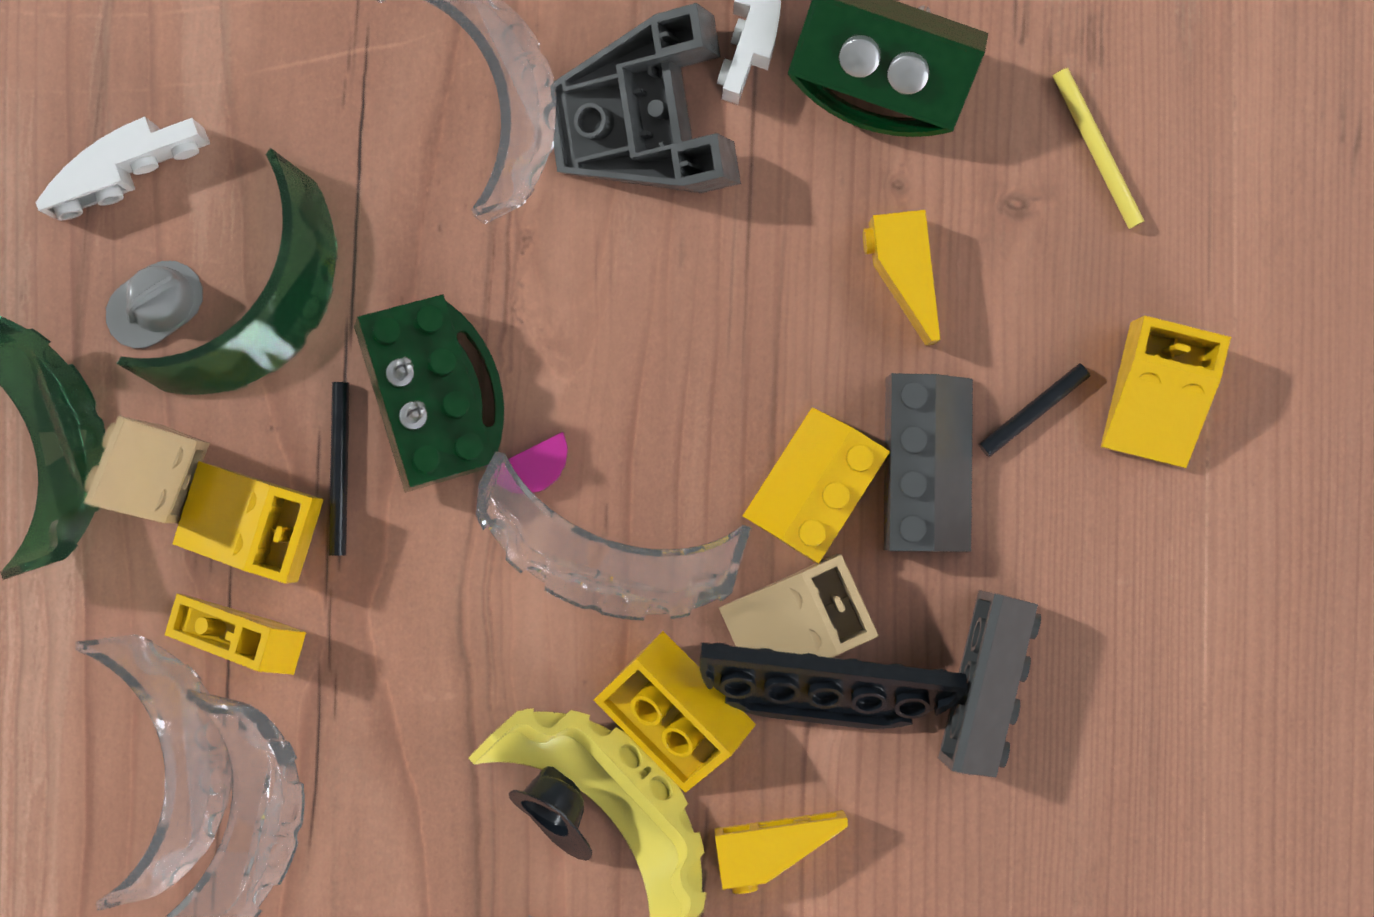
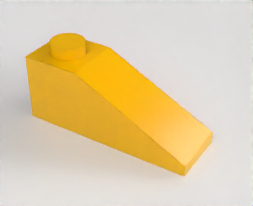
M926 210L873 215L868 223L869 228L863 229L864 252L866 255L872 254L873 266L925 346L934 345L940 341V331Z
M178 593L176 594L165 631V636L257 672L291 675L295 673L306 635L304 631L271 619Z
M844 810L714 828L722 889H732L733 894H746L757 891L759 884L768 883L846 829L849 825Z

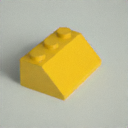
M812 407L742 516L814 563L819 564L890 451L853 427Z
M664 631L651 641L593 700L685 793L732 756L756 726V723L744 711L726 704L725 695L714 686L712 689H708L702 679L700 667Z

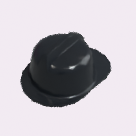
M549 766L542 769L524 791L512 790L509 792L510 800L530 816L545 835L559 848L580 860L586 861L592 858L591 847L578 830L584 813V799L579 788L572 780L556 768Z

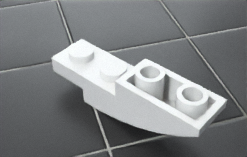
M734 0L733 14L746 18V20L738 18L731 39V43L737 45L733 60L724 59L718 76L717 84L723 85L722 100L739 104L751 65L768 70L775 46L781 0Z
M146 117L128 123L100 138L71 160L48 184L36 201L38 211L54 219L57 218V220H69L83 214L82 209L98 203V205L105 206L117 203L124 198V193L135 190L130 173L133 172L135 175L152 172L159 167L158 163L171 158L183 160L193 157L199 153V148L209 145L210 142L205 128L193 118L159 129L157 125Z

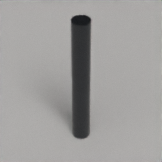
M1080 363L980 442L978 445L988 457H991L1090 377L1088 370Z

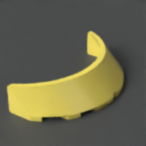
M534 708L516 711L468 757L473 764L507 762L531 766L540 770L549 766L556 768L572 780L580 791L592 799L608 815L625 838L643 877L650 917H699L703 912L706 892L702 893L700 857L705 852L700 831L694 833L689 817L684 809L688 802L678 785L624 731L617 727L611 731L600 724L590 721V715L570 710L565 714L546 711L534 712Z

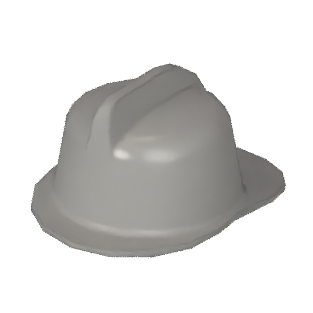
M160 261L139 270L110 296L106 307V324L111 335L120 344L131 348H148L159 343L197 314L203 301V287L198 275L187 265L177 261Z

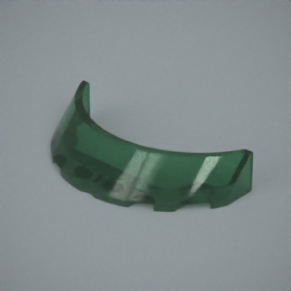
M272 148L265 155L272 166L280 191L283 216L282 236L274 269L256 302L231 328L197 348L158 358H129L121 356L116 363L164 392L180 395H202L224 391L230 392L248 386L247 384L277 371L289 362L305 346L309 333L318 328L326 313L334 289L332 285L336 259L338 260L337 238L334 234L332 219L325 202L326 199L317 182Z
M0 316V386L11 398L26 424L34 446L38 470V491L33 518L18 551L0 572L2 579L5 580L64 560L78 546L77 543L88 528L94 513L100 509L99 507L84 503L88 493L85 490V483L92 468L99 466L105 451L102 447L105 428L103 420L96 412L95 398L73 364L68 365L48 345L51 341L33 328L26 329Z

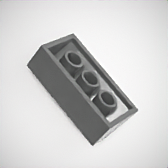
M892 373L885 378V448L890 453L885 459L884 550L971 552L973 379L940 374Z
M978 591L959 673L967 675L968 689L964 696L949 710L938 759L951 771L997 778L999 767L1004 768L1006 766L1010 753V742L1005 741L1009 724L1015 725L1020 712V699H1016L1020 681H1026L1031 665V658L1026 656L1030 639H1036L1041 624V614L1036 613L1038 604L987 591Z

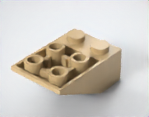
M118 416L116 423H112L104 434L102 447L105 451L99 466L93 467L86 479L85 490L88 493L84 503L161 523H178L198 461L203 462L210 443L161 424Z
M842 554L828 557L820 561L819 564L815 563L719 607L737 647L768 648L774 651L796 654L811 653L831 658L879 636Z

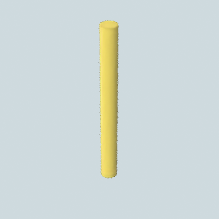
M1065 68L1055 73L1053 78L1128 229L1143 223L1144 219L1069 69Z

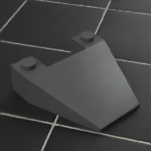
M697 3L657 13L544 88L557 172L696 193H704L741 184L734 141L718 133L692 139L681 67L721 57L715 18L712 13Z

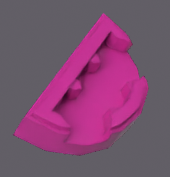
M561 432L485 471L495 484L512 493L529 495L546 490L559 479L566 466L568 445L565 434Z

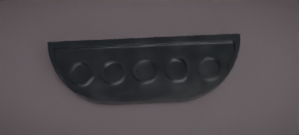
M701 642L700 672L708 689L710 690L714 686L725 695L726 704L762 717L866 729L896 728L913 725V718L922 717L932 710L935 711L936 716L942 714L954 706L968 689L966 674L949 672L944 669L931 670L906 667L902 664L888 665L863 662L853 658H829L811 653H787L768 648L753 649L730 646L725 643L711 644Z

